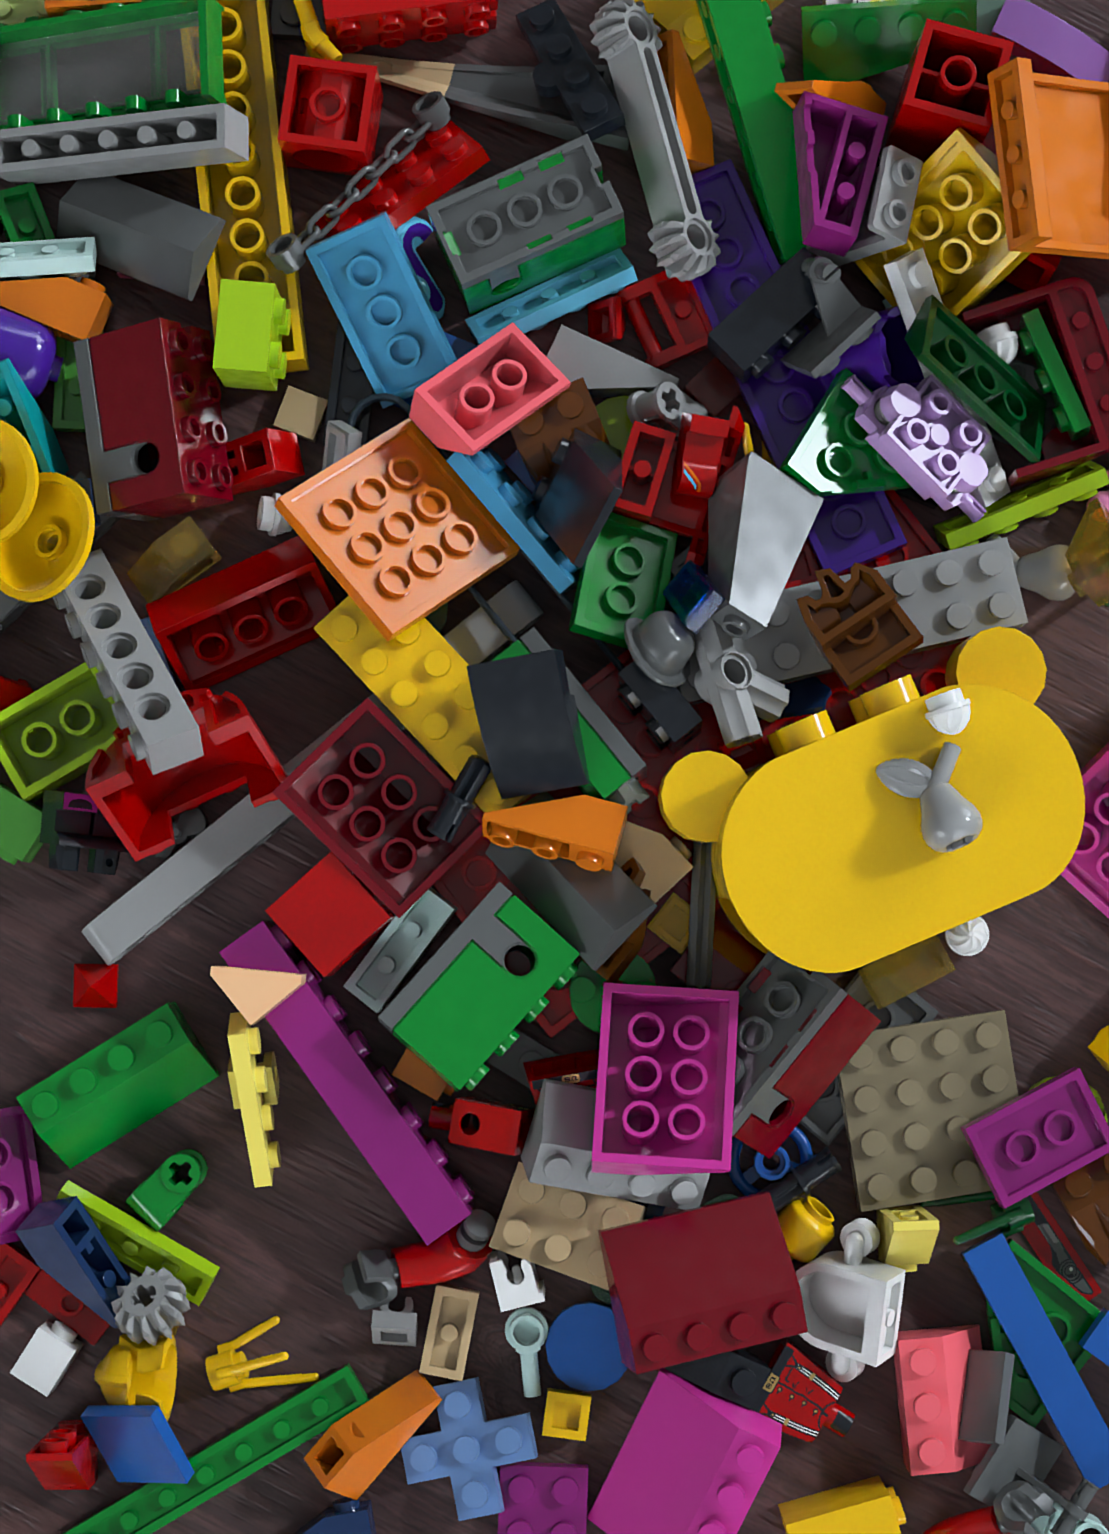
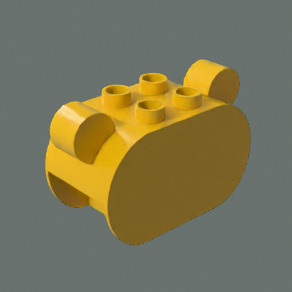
M998 626L974 634L955 648L947 661L945 673L946 687L920 697L912 676L909 674L849 701L848 704L857 724L844 730L835 732L827 710L785 726L767 736L776 758L754 768L747 774L740 764L726 754L709 750L690 753L674 763L662 778L658 802L660 814L672 831L687 840L700 843L711 842V862L716 886V897L729 921L749 943L763 953L767 954L770 951L782 960L799 968L822 973H838L862 967L1045 888L1064 871L1077 849L1084 825L1085 793L1080 768L1068 740L1051 718L1034 705L1045 686L1047 668L1042 651L1031 637L1021 631ZM956 688H961L964 699L969 698L971 702L970 720L966 727L958 734L950 735L938 732L925 718L924 714L928 713V709L924 700ZM950 742L958 745L961 748V752L948 783L980 812L983 819V828L979 836L973 842L960 849L947 853L934 851L926 844L922 836L920 798L904 797L888 789L876 774V767L879 764L891 759L909 758L923 763L933 771L943 743Z

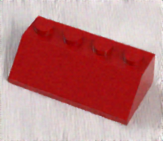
M299 535L146 604L154 634L186 691L208 688L320 637L313 628L337 606L313 552Z

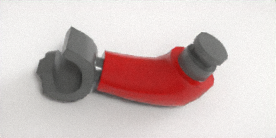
M481 1209L472 1210L468 1217L428 1246L424 1241L391 1248L390 1259L387 1250L371 1249L359 1251L357 1254L358 1260L343 1265L345 1276L341 1280L345 1294L353 1298L359 1310H368L385 1305L397 1296L395 1280H397L399 1287L402 1289L451 1281L474 1272L492 1251L489 1244L496 1227L493 1216Z
M1021 1480L1012 1481L1003 1486L997 1493L992 1506L963 1512L933 1524L922 1534H1039L1030 1526L1031 1523L1040 1516L1050 1517L1057 1510L1052 1506L1054 1501L1039 1487L1031 1486L1028 1482Z

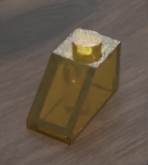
M1096 498L1089 503L1065 557L1072 570L1067 575V578L1073 589L1080 597L1087 594L1098 607H1101L1109 602V511Z
M188 516L155 540L126 574L146 601L151 603L181 589L222 559V557L197 523Z

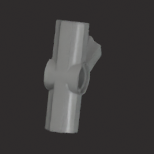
M709 609L691 615L685 621L693 631L695 637L694 650L700 666L699 671L695 675V688L704 701L712 704L725 746L727 748L739 747L763 737L757 716L770 723L780 718L782 711L789 702L790 690L786 689L783 684L754 671L749 660L743 654L735 651L731 635L727 634L720 624L709 618Z

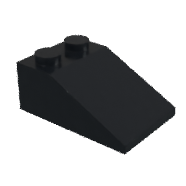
M574 428L568 440L562 437L558 442L551 457V461L556 464L549 478L544 475L540 477L531 499L536 501V519L572 564L581 568L623 491L621 450Z

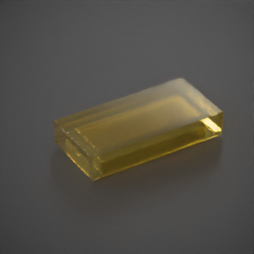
M935 935L892 953L864 967L858 973L878 1010L956 969L939 937Z

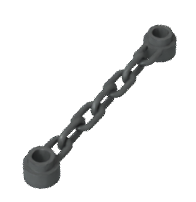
M430 92L415 102L412 112L417 120L409 128L400 130L387 143L383 154L371 165L364 166L348 181L344 192L331 204L324 205L307 222L306 229L298 236L293 233L284 234L268 246L266 255L277 270H283L285 274H291L299 270L306 262L305 250L314 241L322 239L338 223L340 215L354 202L362 200L376 186L379 177L391 165L401 162L414 149L417 139L427 130L437 131L450 121V106L441 92ZM403 138V141L409 144L399 154L396 150H391ZM386 160V162L378 170H376V168ZM363 176L365 179L371 180L361 192L353 187ZM347 198V200L338 208V206ZM324 214L328 218H333L322 230L318 226H313Z

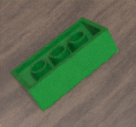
M176 1002L166 1003L23 1092L16 1099L38 1135L71 1169L216 1079L220 1074Z

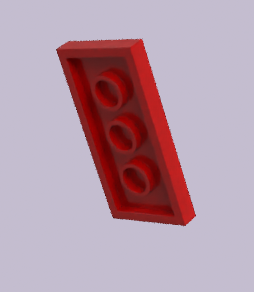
M450 120L443 128L437 131H428L425 138L419 141L401 162L391 165L379 177L376 186L362 200L354 202L340 215L338 223L325 237L329 238L385 211L396 230L426 208V206L490 161V158L483 146ZM365 177L362 178L356 188L361 192L371 180H367ZM347 198L338 206V208L347 200ZM324 214L315 224L322 230L333 218H328Z

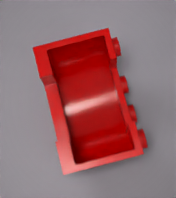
M209 688L180 692L199 726L204 753L202 757L153 775L145 759L137 761L128 740V735L131 734L128 727L121 730L118 726L112 732L116 738L106 751L98 749L92 758L86 774L85 790L135 862L150 855H156L175 844L172 816L186 810L195 809L201 803L223 793L232 792L245 783H248L251 803L255 808L269 801L278 800L272 792L288 775L246 706L234 694L225 691L222 695H213Z

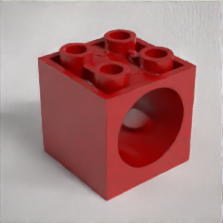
M290 55L277 139L287 167L354 176L364 166H369L374 162L383 102V91L377 66Z
M332 851L265 910L323 977L333 976L383 931L395 917L390 909Z

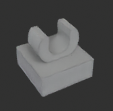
M406 1297L405 1308L401 1312L391 1311L389 1309V1302L380 1306V1311L373 1310L371 1324L373 1344L416 1347L418 1322L417 1313H414L412 1297Z

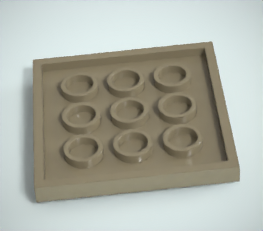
M1000 1009L874 1029L837 1075L858 1210L864 1212L991 1191L960 1127L1018 1097L1005 1010Z

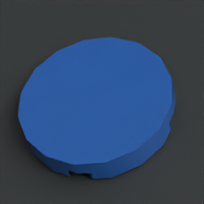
M592 1300L580 1302L560 1311L550 1324L545 1342L547 1360L556 1377L569 1387L586 1392L602 1390L619 1381L628 1367L622 1363L613 1310L609 1305Z

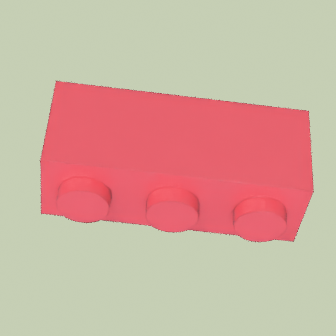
M512 322L414 390L409 418L437 448L473 456L569 388L571 382Z
M979 1324L898 1331L894 1366L904 1465L911 1476L951 1473L977 1465L991 1446V1444L967 1442L958 1439L969 1349L982 1350Z

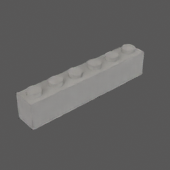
M226 103L0 130V178L17 186L31 182L43 184L249 161L248 117Z

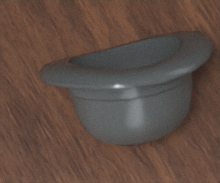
M670 611L654 612L644 620L639 618L627 619L624 624L625 641L632 658L643 673L659 685L677 687L685 684L690 675L689 658L695 649V637L687 622Z

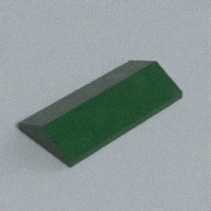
M933 294L927 297L904 337L914 356L1032 464L1040 461L1047 401Z

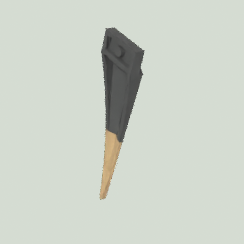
M306 49L305 57H310ZM355 53L342 54L343 57L340 60L342 62L377 66L380 82L421 95L439 91L447 103L564 140L572 141L582 136L562 102L561 96L546 98L536 91L532 76L536 66L453 64L386 58ZM595 65L619 105L609 66ZM625 126L591 141L627 151L630 144Z

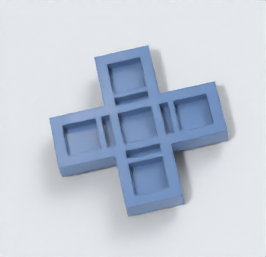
M479 1377L433 1386L442 1399L437 1406L441 1431L412 1436L401 1448L407 1484L450 1476L459 1521L502 1513L505 1511L496 1466L539 1457L530 1412L487 1421Z

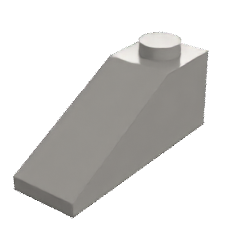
M562 324L546 356L570 382L583 377L591 398L630 396L632 393L640 390L646 392L653 391L662 382H672L677 387L679 383V378Z

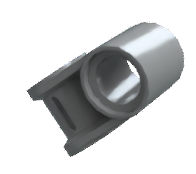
M662 382L650 392L640 390L632 393L627 400L626 406L627 414L632 424L635 420L676 433L675 441H678L682 412L708 416V410L704 405L694 401L672 382Z

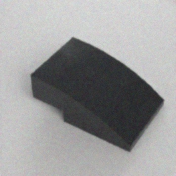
M552 649L467 666L483 743L501 799L590 784L575 696L570 695L563 650Z

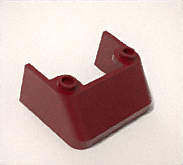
M1077 277L1066 278L962 312L959 318L971 331L1003 322L1008 323L1011 331L1021 330L1019 327L1021 315L1038 308L1092 425L1087 436L1073 442L1067 431L1060 433L1058 428L1051 430L1042 441L1041 454L1043 461L1016 469L1007 479L1010 489L1070 470L1109 452V332L1095 291L1084 279ZM1018 342V350H1022Z

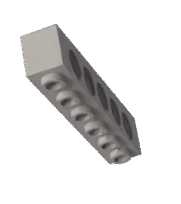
M102 549L90 552L85 565L76 578L64 590L52 598L58 610L66 609L67 614H64L73 639L81 637L83 643H80V648L88 668L96 666L99 673L95 674L98 686L105 699L113 698L115 703L112 704V710L120 729L128 727L131 734L128 735V740L137 761L145 759L154 775L204 756L199 726Z

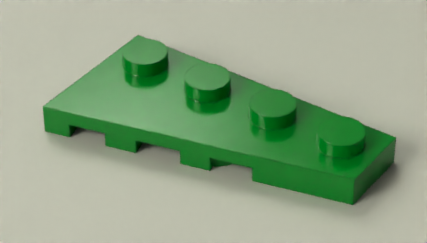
M887 0L801 7L803 81L850 82L907 65L911 60L927 18L977 32V0Z

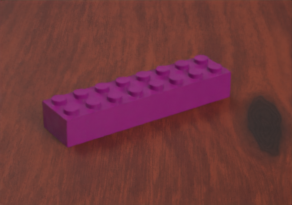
M261 921L219 952L229 967L306 974V983L267 1014L265 1018L428 1246L472 1213L474 1207L472 1200L476 1194L461 1172L454 1176L446 1163H448L447 1160L450 1159V1156L436 1137L428 1140L420 1127L424 1120L410 1101L403 1104L394 1091L399 1085L390 1071L384 1065L378 1069L371 1060L369 1054L374 1050L362 1032L357 1030L352 1033L343 1019L348 1016V1013L334 994L326 996L319 987L318 983L323 978L308 959H299L292 949L296 945L273 921Z

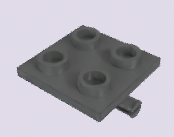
M821 256L806 258L802 262L801 271L806 272L804 275L808 276L811 281L822 321L780 359L785 366L815 379L818 376L830 373L836 368L840 362L839 357L851 345L855 346L866 340L873 331L872 326L881 319L877 311L863 307L858 303L840 280V268H836L837 265L833 264L830 259Z
M1010 1414L1007 1419L1004 1445L991 1444L981 1462L973 1470L971 1478L963 1491L986 1505L992 1506L997 1493L1003 1486L1018 1480L1028 1482L1031 1486L1039 1487L1064 1508L1053 1528L1050 1529V1532L1053 1534H1071L1078 1521H1084L1089 1513L1085 1510L1100 1488L1083 1477L1069 1500L1044 1483V1479L1061 1454L1064 1446Z

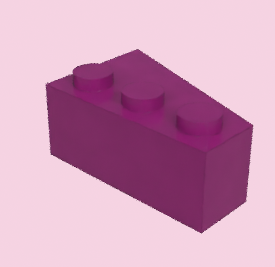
M805 90L793 111L802 244L845 257L858 236L889 117Z

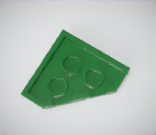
M845 368L836 374L779 470L819 496L912 488L865 440L868 433L854 419L858 404L841 388L844 382L853 375V373Z
M1009 1238L1007 1240L1008 1245L1077 1372H1079L1092 1354L1078 1343L1101 1311L1014 1240ZM985 1298L991 1351H1003L1015 1355L1009 1408L1035 1428L1047 1413V1410Z

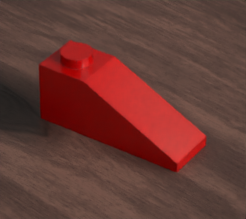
M264 428L226 443L228 464L233 474V495L272 487L305 475L296 433Z

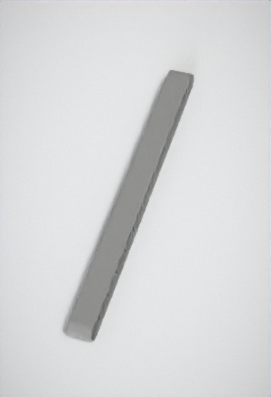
M518 580L508 584L487 601L515 638H518L544 615V612ZM482 607L478 608L443 637L469 665L488 662L510 644V641ZM374 694L368 697L401 731L405 729ZM355 709L285 764L283 768L289 776ZM248 794L83 928L81 933L108 966L112 965L296 816L279 799L269 801L255 808L251 803L250 794Z

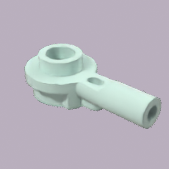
M530 1307L516 1309L509 1315L505 1323V1335L510 1345L520 1354L524 1397L530 1398L541 1395L537 1352L547 1339L548 1324L540 1311Z

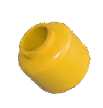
M809 1196L806 1199L799 1197L782 1208L777 1214L791 1261L795 1259L803 1263L811 1262L834 1237V1227L832 1225L834 1217L829 1209L814 1197Z

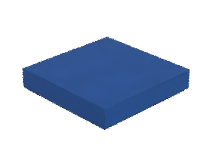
M88 1405L80 1416L117 1482L187 1484L194 1474L189 1460L159 1405Z

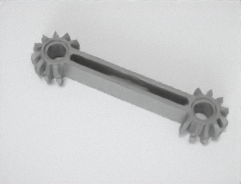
M634 0L609 1L599 8V11L595 13V20L589 25L590 30L595 35L591 43L597 46L600 51L598 59L605 58L607 60L620 109L624 114L625 127L653 223V228L647 233L649 239L653 242L649 251L656 254L658 259L656 267H665L668 279L677 277L681 282L691 281L709 272L716 265V257L721 251L715 243L719 235L714 233L711 228L712 219L705 220L703 218L657 51L663 47L662 41L657 36L662 29L654 24V13L648 14L645 11L642 0L638 2Z

